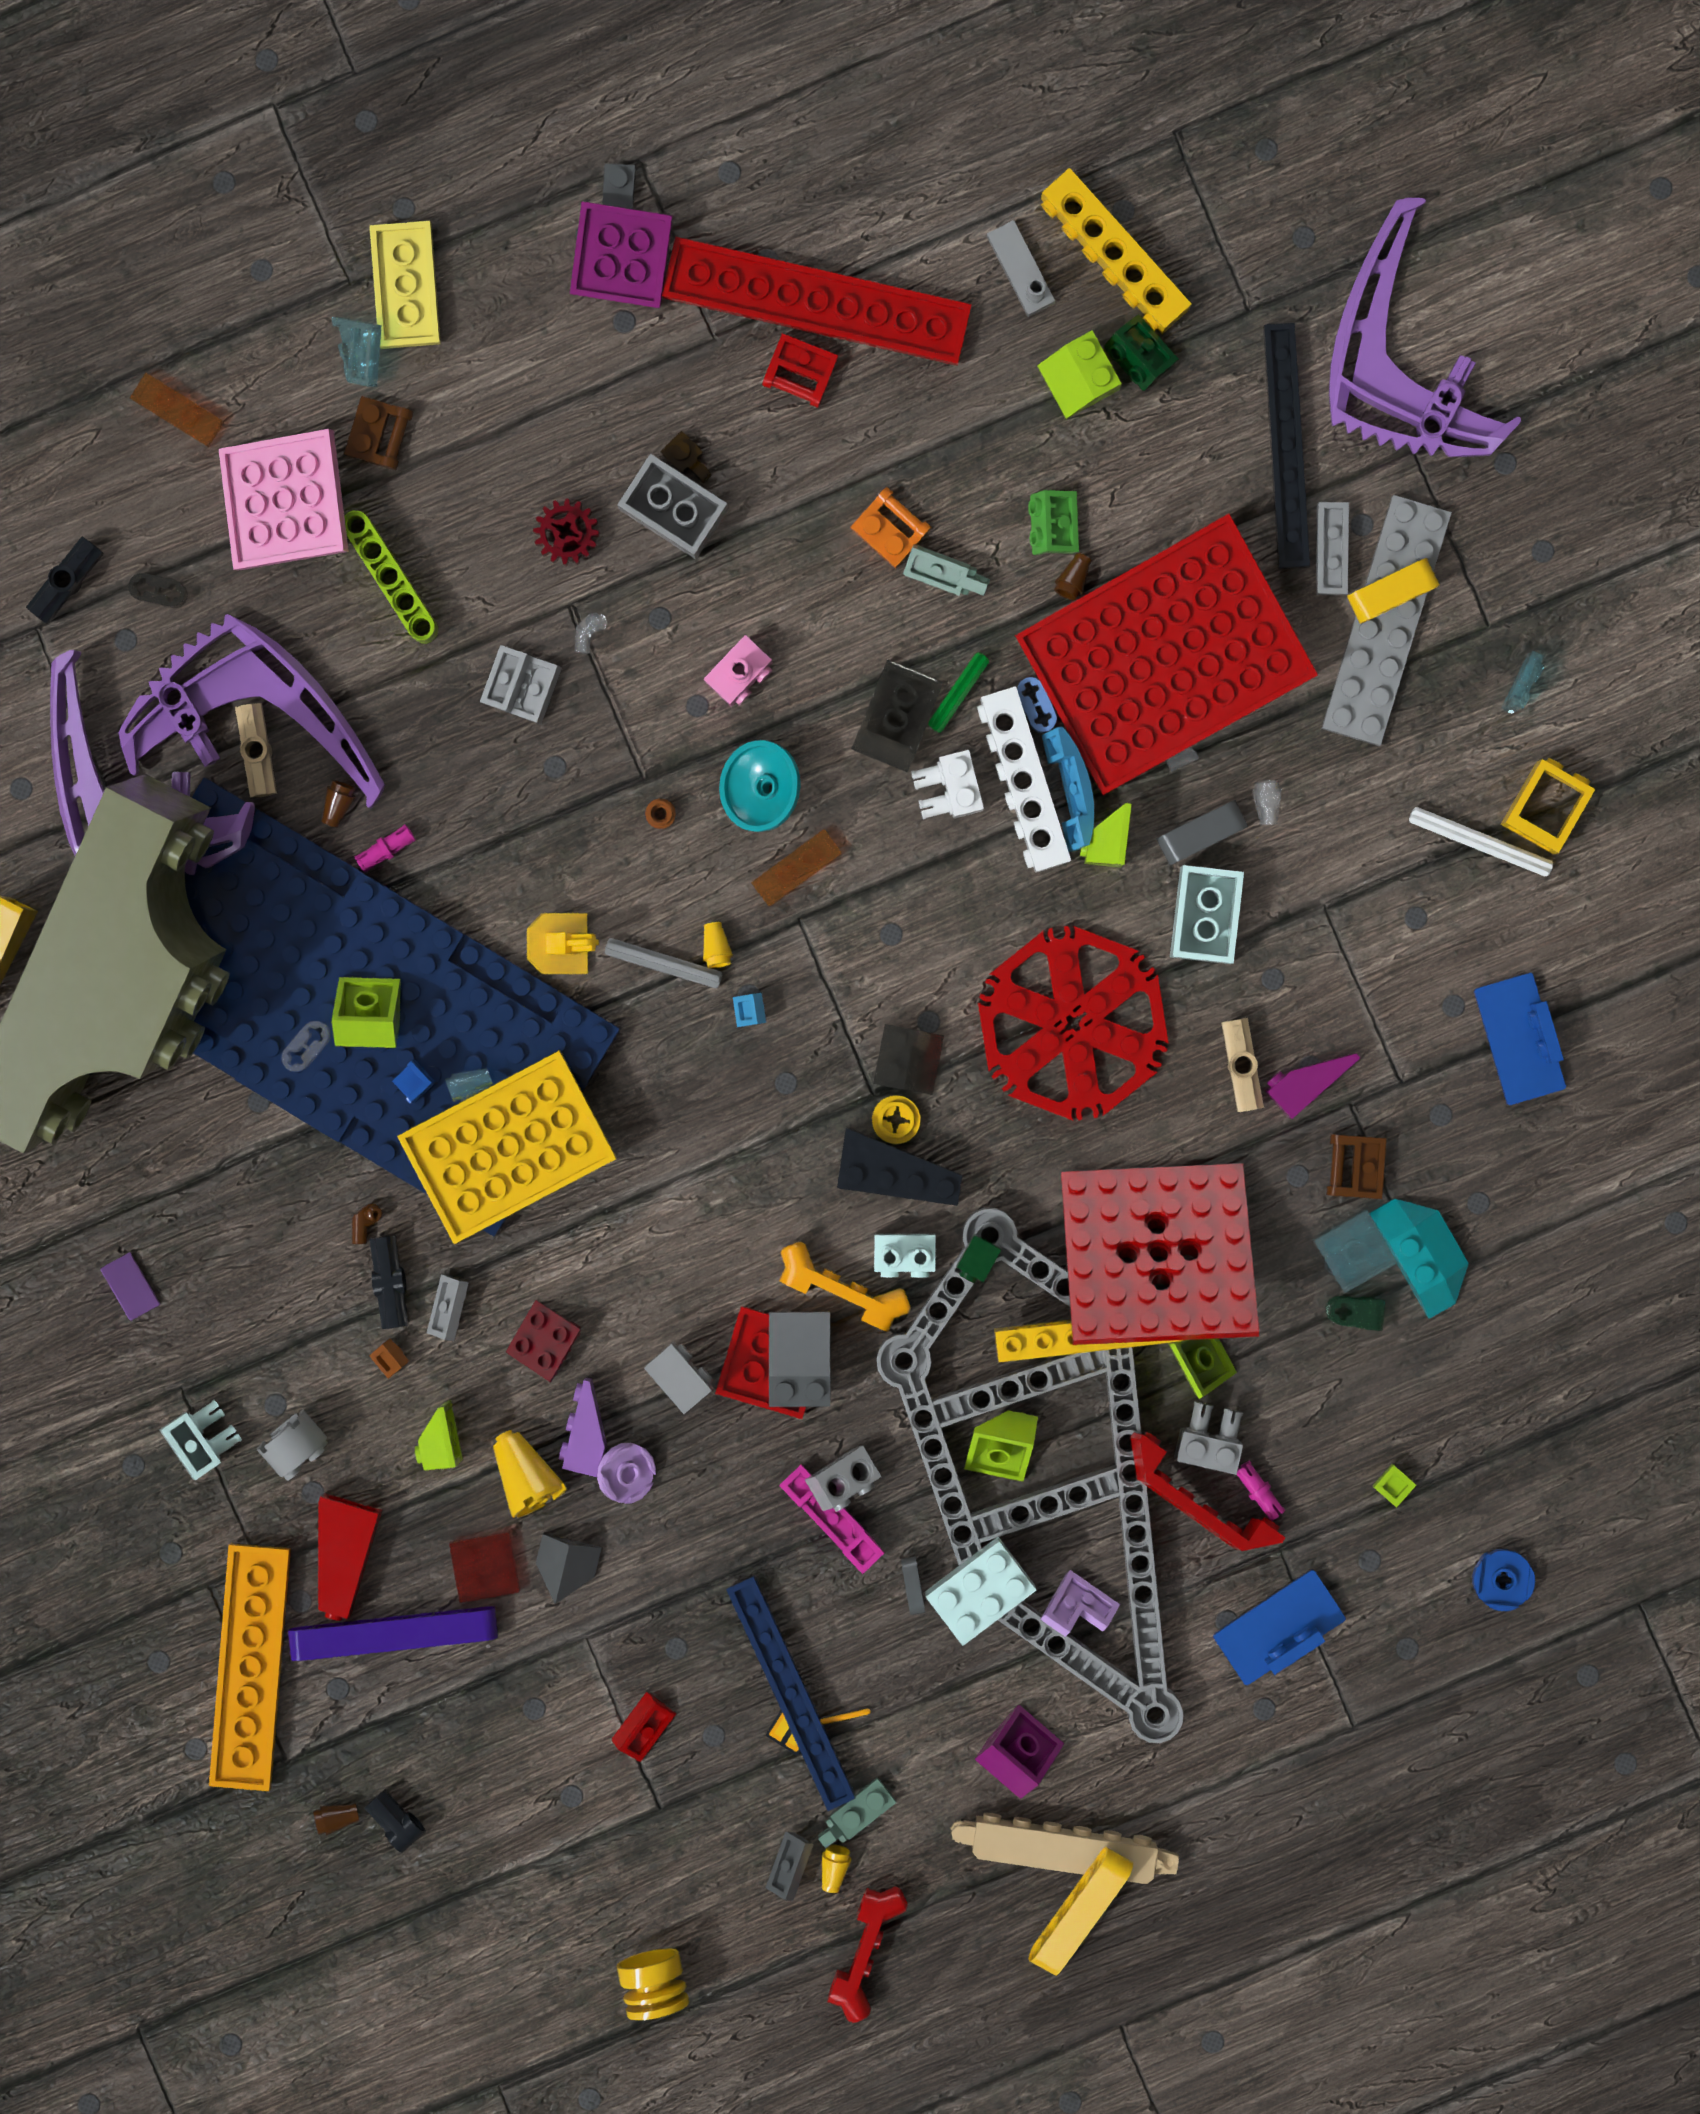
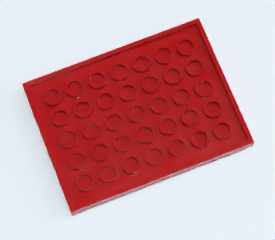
M1230 514L1223 516L1015 635L1102 795L1109 793L1318 676L1317 671Z

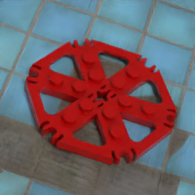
M1064 926L1065 935L1062 939L1055 938L1053 929L1050 928L1047 932L1050 942L1047 943L1043 930L993 970L989 975L997 977L1000 981L996 983L992 979L985 980L986 984L994 988V993L991 996L980 994L979 998L982 1001L990 1002V1006L978 1003L988 1072L993 1067L1000 1065L1001 1069L996 1070L991 1077L995 1079L999 1075L1004 1074L1008 1078L1007 1084L1001 1088L1002 1091H1008L1014 1084L1016 1088L1008 1096L1072 1121V1108H1076L1075 1115L1078 1121L1082 1120L1081 1112L1085 1107L1092 1109L1093 1118H1098L1099 1111L1096 1105L1100 1104L1102 1116H1104L1154 1076L1157 1072L1150 1070L1146 1065L1149 1063L1153 1067H1161L1162 1064L1153 1060V1052L1156 1050L1167 1052L1165 1046L1156 1045V1040L1164 1041L1167 1044L1169 1042L1158 974L1154 979L1146 981L1145 977L1151 976L1155 969L1151 967L1148 971L1142 972L1138 968L1139 962L1145 958L1144 955L1136 957L1132 962L1130 958L1138 950L1073 926L1074 939L1070 938V928ZM1091 945L1114 954L1119 960L1117 969L1084 994L1078 958L1080 947ZM1036 952L1044 953L1047 956L1053 999L1015 985L1011 980L1012 971ZM1142 991L1148 995L1153 1027L1150 1032L1146 1034L1139 1033L1103 1019L1134 993ZM1080 1005L1081 1007L1074 1012L1073 1009ZM1084 1012L1086 1013L1078 1023L1080 1027L1078 1031L1070 1029L1062 1034L1059 1033L1068 1023L1066 1020L1067 1016L1070 1015L1075 1018ZM1005 1013L1042 1027V1029L1011 1054L1003 1055L997 1049L993 1020L997 1014ZM1091 1019L1092 1022L1085 1026L1084 1024ZM1058 1021H1062L1057 1027H1054ZM1072 1034L1073 1037L1070 1040L1066 1041L1065 1039ZM1093 1048L1132 1062L1135 1066L1133 1077L1113 1093H1102L1098 1086ZM1062 1052L1068 1097L1064 1101L1057 1102L1030 1091L1028 1088L1029 1078Z

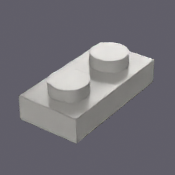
M441 1274L427 1329L428 1334L443 1340H455L469 1282Z

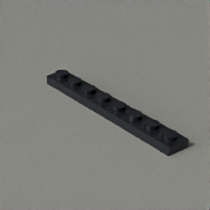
M1295 323L1266 324L1263 326L1278 569L1309 568L1310 556Z

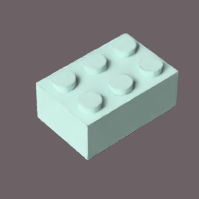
M1187 865L1180 867L1170 957L1224 964L1234 963L1244 872Z
M996 1537L926 1590L925 1596L962 1646H964L1036 1591V1587L1001 1539Z

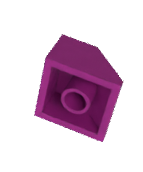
M1018 1704L987 1739L975 1760L1021 1799L1039 1785L1064 1743Z

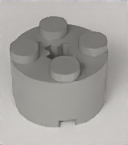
M303 1409L299 1415L295 1413L270 1434L272 1440L267 1444L263 1441L257 1447V1451L280 1477H284L289 1481L300 1472V1466L306 1459L312 1462L324 1452V1447L328 1444L327 1436Z

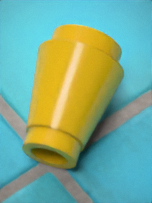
M712 922L705 924L703 961L707 962V968H721L730 965L733 954L722 928V923Z
M829 1845L826 1851L822 1853V1890L829 1893L839 1892L852 1860L849 1856L850 1850L846 1847Z

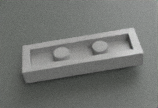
M1318 502L1316 595H1347L1349 502Z

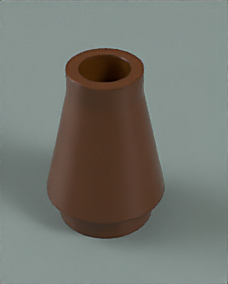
M1076 553L1072 561L1055 580V592L1072 601L1081 596L1092 560L1084 554Z
M332 780L331 786H327L321 822L338 828L340 821L356 798L353 795L355 792L353 786Z
M356 1803L351 1805L320 1806V1809L313 1811L318 1835L326 1833L327 1836L352 1823L359 1822Z

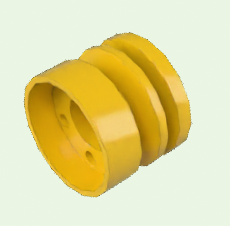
M666 1948L646 1951L625 1958L617 1964L620 1986L632 1989L623 1997L624 2003L628 2005L626 2014L630 2020L661 2018L688 2006L690 2002L689 1996L686 1992H683L686 1989V1983L683 1980L675 1979L683 1972L678 1950Z

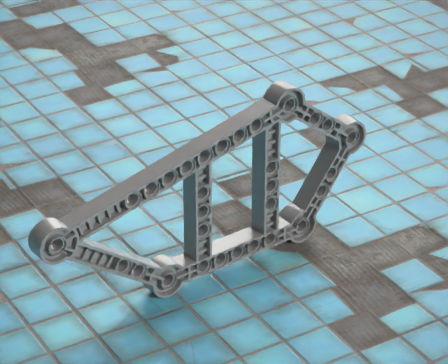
M992 1207L981 1208L974 1211L966 1219L962 1233V1239L965 1244L964 1248L907 1331L892 1334L880 1345L877 1354L878 1371L884 1381L893 1387L899 1388L958 1565H961L981 1550L982 1542L1116 1497L1119 1498L1137 1681L1071 1634L1065 1637L1040 1620L1043 1614L1024 1601L999 1618L998 1621L1125 1710L1132 1730L1139 1738L1149 1743H1162L1171 1740L1179 1732L1183 1724V1710L1178 1697L1167 1687L1147 1486L1137 1480V1476L1133 1479L1123 1477L1122 1471L1124 1467L1129 1464L1135 1465L1132 1448L1123 1449L1119 1445V1440L1123 1435H1132L1133 1432L1141 1434L1132 1347L1060 1355L931 1398L925 1380L931 1366L929 1348L974 1284L959 1275L961 1270L956 1267L973 1234L981 1237L984 1228H996L998 1238L992 1244L1001 1248V1252L995 1263L1002 1260L1070 1307L1069 1294L1062 1295L1056 1289V1285L1061 1279L1068 1278V1271L1018 1238L1013 1220L1004 1211ZM1043 1261L1048 1265V1272L1045 1276L1035 1277L1032 1274L1031 1268L1035 1262ZM952 1277H959L964 1282L963 1289L958 1293H952L947 1289V1282ZM935 1302H941L947 1307L946 1314L941 1318H935L929 1312L931 1305ZM906 1352L912 1356L913 1361L909 1367L901 1368L896 1364L895 1358L899 1353ZM1036 1371H1042L1047 1375V1380L1042 1386L1037 1387L1030 1383V1377ZM1106 1372L1115 1465L970 1513L942 1427ZM1120 1373L1129 1376V1384L1123 1389H1117L1113 1385L1114 1377ZM1006 1381H1014L1018 1385V1391L1013 1396H1006L1001 1392V1387ZM980 1390L986 1391L990 1397L987 1404L984 1406L974 1404L972 1397L975 1392ZM1121 1404L1132 1406V1414L1127 1419H1120L1116 1415V1410ZM920 1410H927L931 1413L932 1420L927 1425H919L915 1421L916 1413ZM930 1439H937L942 1444L941 1450L936 1454H930L924 1448L925 1443ZM944 1467L952 1473L951 1478L947 1482H938L934 1474L937 1469ZM1076 1486L1083 1487L1086 1491L1085 1497L1080 1501H1073L1069 1497L1070 1490ZM1130 1495L1141 1497V1505L1137 1509L1126 1507L1125 1502ZM952 1496L959 1498L961 1501L960 1508L956 1511L947 1510L944 1506L947 1498ZM1046 1496H1052L1057 1500L1056 1507L1051 1511L1043 1510L1040 1507L1041 1500ZM1017 1506H1024L1028 1509V1516L1023 1520H1015L1011 1516L1012 1510ZM960 1525L967 1526L971 1530L970 1536L965 1540L957 1539L954 1536L956 1527ZM1134 1525H1141L1145 1529L1144 1535L1137 1540L1130 1538L1128 1535L1130 1528ZM1143 1555L1148 1559L1146 1567L1140 1570L1133 1568L1131 1565L1133 1558ZM1142 1585L1148 1586L1151 1589L1149 1597L1143 1600L1135 1597L1136 1589ZM1034 1618L1040 1622L1039 1628L1034 1632L1025 1631L1023 1624L1027 1619ZM1051 1637H1062L1064 1645L1058 1650L1051 1649L1048 1646V1641ZM1152 1707L1163 1709L1162 1716L1157 1720L1147 1717V1713Z

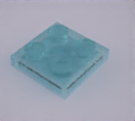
M1367 1210L1313 1240L1343 1293L1352 1290L1397 1264L1395 1257Z

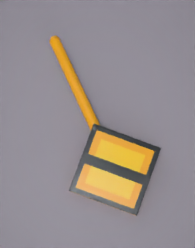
M867 1708L823 1718L821 1721L823 1725L868 1715L871 1713V1710ZM780 1710L765 1736L798 1756L800 1749L782 1710Z

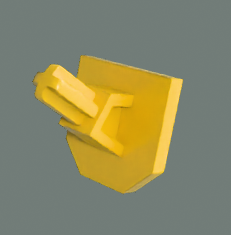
M541 913L527 928V960L541 974H588V952L595 951L596 946L599 945V940L596 939L595 934L587 933V913Z

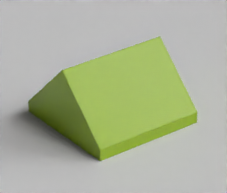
M1219 1338L1183 1340L1168 1343L1191 1388L1199 1399L1237 1373Z

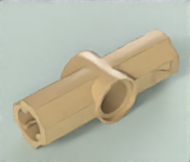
M262 703L235 707L241 740L240 753L244 758L250 798L277 794L271 759L272 748L268 741ZM255 743H261L263 753L260 757L253 759L249 753L250 747Z
M1248 1018L1221 1022L1228 1057V1070L1231 1074L1237 1112L1264 1108L1257 1072L1258 1062L1254 1056ZM1241 1056L1247 1057L1250 1061V1068L1244 1074L1238 1073L1235 1069V1062Z

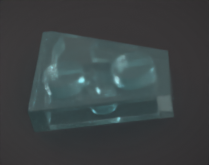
M332 317L333 327H339L342 343L338 344V349L344 362L343 368L347 382L367 387H377L382 325L345 317Z
M1535 651L1527 654L1501 709L1512 714L1525 707L1531 695L1529 691L1533 681L1537 682L1544 669V665L1541 664L1543 655Z

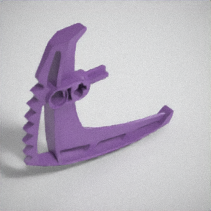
M1423 198L1397 200L1364 260L1340 321L1330 365L1329 404L1332 426L1345 423L1347 434L1360 428L1363 441L1376 435L1379 446L1392 440L1396 451L1405 444H1408L1413 455L1416 454L1421 446H1424L1430 456L1435 453L1438 447L1448 457L1489 456L1519 425L1521 418L1516 417L1505 424L1459 406L1465 394L1463 387L1476 364L1471 361V358L1459 355L1447 380L1442 379L1435 392H1431L1407 377L1386 354V324L1397 267L1415 211L1422 208L1426 202ZM1403 217V222L1387 258L1379 260L1377 257L1398 218ZM1377 273L1380 274L1368 317L1363 320H1355L1369 276ZM1360 332L1362 337L1353 379L1350 382L1342 376L1350 335ZM1349 393L1393 417L1416 426L1418 437L1382 429L1345 413ZM1445 394L1451 396L1447 406L1441 403L1443 399L1441 397H1444ZM1427 420L1435 421L1439 426V432L1429 433L1424 427V422ZM1442 435L1484 445L1486 449L1447 444L1442 441Z
M228 614L225 615L223 626L211 623L210 636L198 632L196 646L185 643L183 645V657L172 655V668H159L162 681H149L152 694L141 695L137 698L118 732L128 769L134 776L139 774V760L176 732L180 733L185 743H191L204 767H207L210 764L216 763L220 756L206 734L209 729L203 716L230 702L252 697H262L282 709L303 726L335 758L367 796L366 805L368 808L371 809L376 805L385 787V783L359 738L339 708L314 677L276 641L257 628ZM232 632L246 645L209 666L184 684L179 685L173 682V678L197 655L227 633ZM266 648L294 675L292 687L283 682L253 652ZM305 688L334 721L335 726L332 733L326 729L315 714L301 701V695ZM173 690H179L181 693L180 701L175 705H170L167 700L168 694ZM158 698L160 704L128 733L129 728L141 712L154 699ZM187 717H190L193 720L196 719L192 723L194 727L192 730L186 727L184 728V726L187 724ZM344 739L348 741L369 777V782L364 780L342 748L341 744Z
M69 650L56 657L51 663L50 727L53 771L58 804L66 835L75 856L85 835L77 798L81 796L89 826L104 793V789L92 759L80 705L75 663L80 658L81 651ZM66 685H67V703H68V720H67V722H66ZM69 736H71L78 782L75 785L73 784L67 741ZM172 772V788L189 797L190 772ZM246 802L239 814L206 818L203 825L214 830L209 847L233 842V845L218 853L202 857L198 863L188 859L185 864V872L187 874L194 875L197 864L210 868L244 848L252 829L255 810L253 802Z

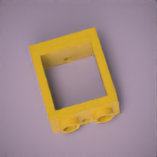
M1548 758L1546 761L1541 759L1536 762L1501 825L1554 855L1560 852L1595 789L1589 786L1590 781L1577 773L1571 776L1562 770L1564 768L1562 764ZM1543 772L1581 793L1557 837L1519 816Z

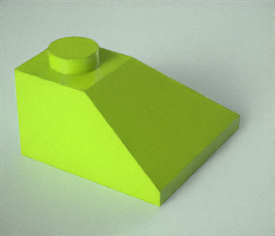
M1125 803L1093 829L1090 845L1080 849V856L1085 857L1084 864L1117 868L1125 865L1132 804Z
M451 1401L444 1402L437 1408L418 1439V1445L415 1446L416 1460L418 1464L422 1463L423 1470L453 1468L463 1460Z
M1008 1410L975 1427L964 1469L1023 1482L1034 1446L1038 1417Z

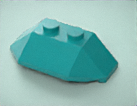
M1394 1198L1368 1213L1428 1319L1455 1305L1469 1263L1440 1212Z

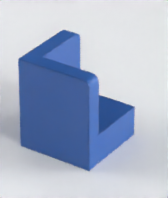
M411 1060L407 1067L392 1081L407 1097L406 1100L409 1104L415 1103L436 1083L416 1060Z

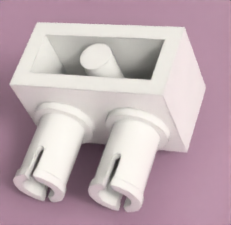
M969 750L939 757V762H937L936 766L911 771L913 780L925 777V779L914 781L915 790L939 783L946 787L945 795L918 800L920 809L933 807L921 811L923 820L948 812L950 815H953V818H958L984 810Z

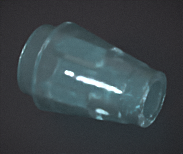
M487 1068L452 1073V1077L445 1079L453 1102L458 1100L463 1102L493 1085Z

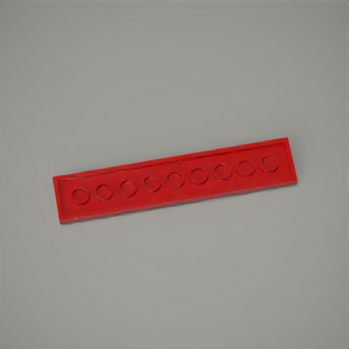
M676 236L662 292L663 299L956 366L959 363L972 304Z

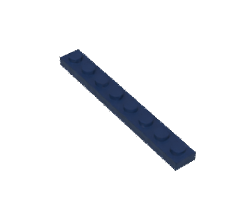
M755 1575L726 1589L827 1811L854 1800L856 1795Z

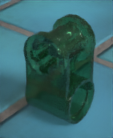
M1334 1296L1326 1303L1325 1313L1332 1322L1341 1326L1383 1331L1386 1300L1370 1297ZM1342 1304V1306L1347 1308V1313H1342L1340 1317V1315L1335 1313V1308H1341Z

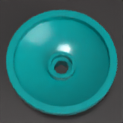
M764 740L748 742L736 749L724 765L719 784L720 799L727 816L740 828L753 832L770 831L783 824L794 811L801 788L799 769L791 754L779 744ZM772 783V791L769 792V786Z

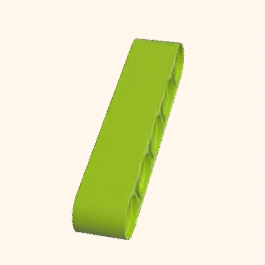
M355 510L348 512L344 516L347 537L408 633L417 642L422 644L432 642L438 635L437 623L376 527L363 512ZM357 519H363L365 522L363 531L352 533V522ZM374 544L380 545V556L375 559H369L367 557L368 548ZM389 570L397 571L398 578L396 582L391 585L384 584V574ZM404 596H412L414 599L413 607L409 610H401L399 606L400 600ZM422 621H428L430 623L429 633L424 636H418L416 634L417 624Z

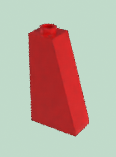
M327 1493L321 1495L318 1502V1610L325 1612L324 1616L329 1619L342 1621L343 1618L348 1619L353 1612L383 1510Z

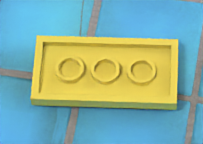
M430 221L369 225L379 348L387 349L441 344L432 223Z

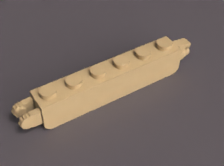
M984 1813L983 1816L976 1815L975 1822L957 1820L950 1827L952 1830V1840L972 1845L974 1855L977 1859L1084 1875L1100 1851L1107 1847L1133 1861V1869L1127 1880L1128 1882L1148 1884L1154 1879V1874H1177L1178 1853L1158 1848L1156 1842H1152V1838L1143 1835H1134V1838L1131 1839L1121 1837L1122 1834L1116 1831L1106 1830L1103 1834L1091 1833L1092 1829L1083 1826H1074L1073 1830L1061 1828L1062 1825L1056 1822L1046 1821L1043 1825L1031 1824L1032 1820L1023 1817H1014L1013 1821L1001 1819V1815L995 1813Z

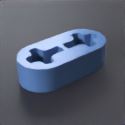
M1033 677L1023 679L1019 683L1017 691L1027 720L1036 732L1047 733L1056 724V712L1040 680ZM1029 683L1031 687H1038L1039 690L1035 693L1038 703L1033 704L1029 696L1024 697L1022 695V692L1026 689L1025 684ZM1040 706L1044 715H1051V718L1048 720L1049 726L1044 727L1042 724L1035 723L1034 720L1038 718L1035 708Z

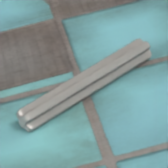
M609 938L605 947V954L708 987L718 988L722 979L721 971L614 938Z

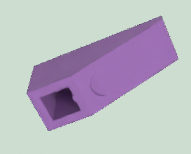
M586 1377L583 1384L577 1383L573 1401L578 1402L576 1413L570 1412L566 1430L571 1431L569 1442H563L559 1460L564 1461L562 1469L597 1477L598 1466L605 1455L607 1442L593 1380Z

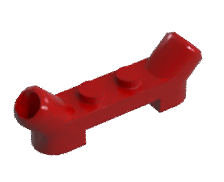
M897 1886L881 1893L866 1888L857 1912V1920L866 1923L852 1965L849 1973L837 1969L827 2002L841 2006L849 2022L856 2023L867 2018L872 2009L860 1983L862 1977L868 1978L874 1961L869 1959L872 1949H878L884 1933L879 1930L881 1924L906 1912L908 1908L906 1898L901 1888Z

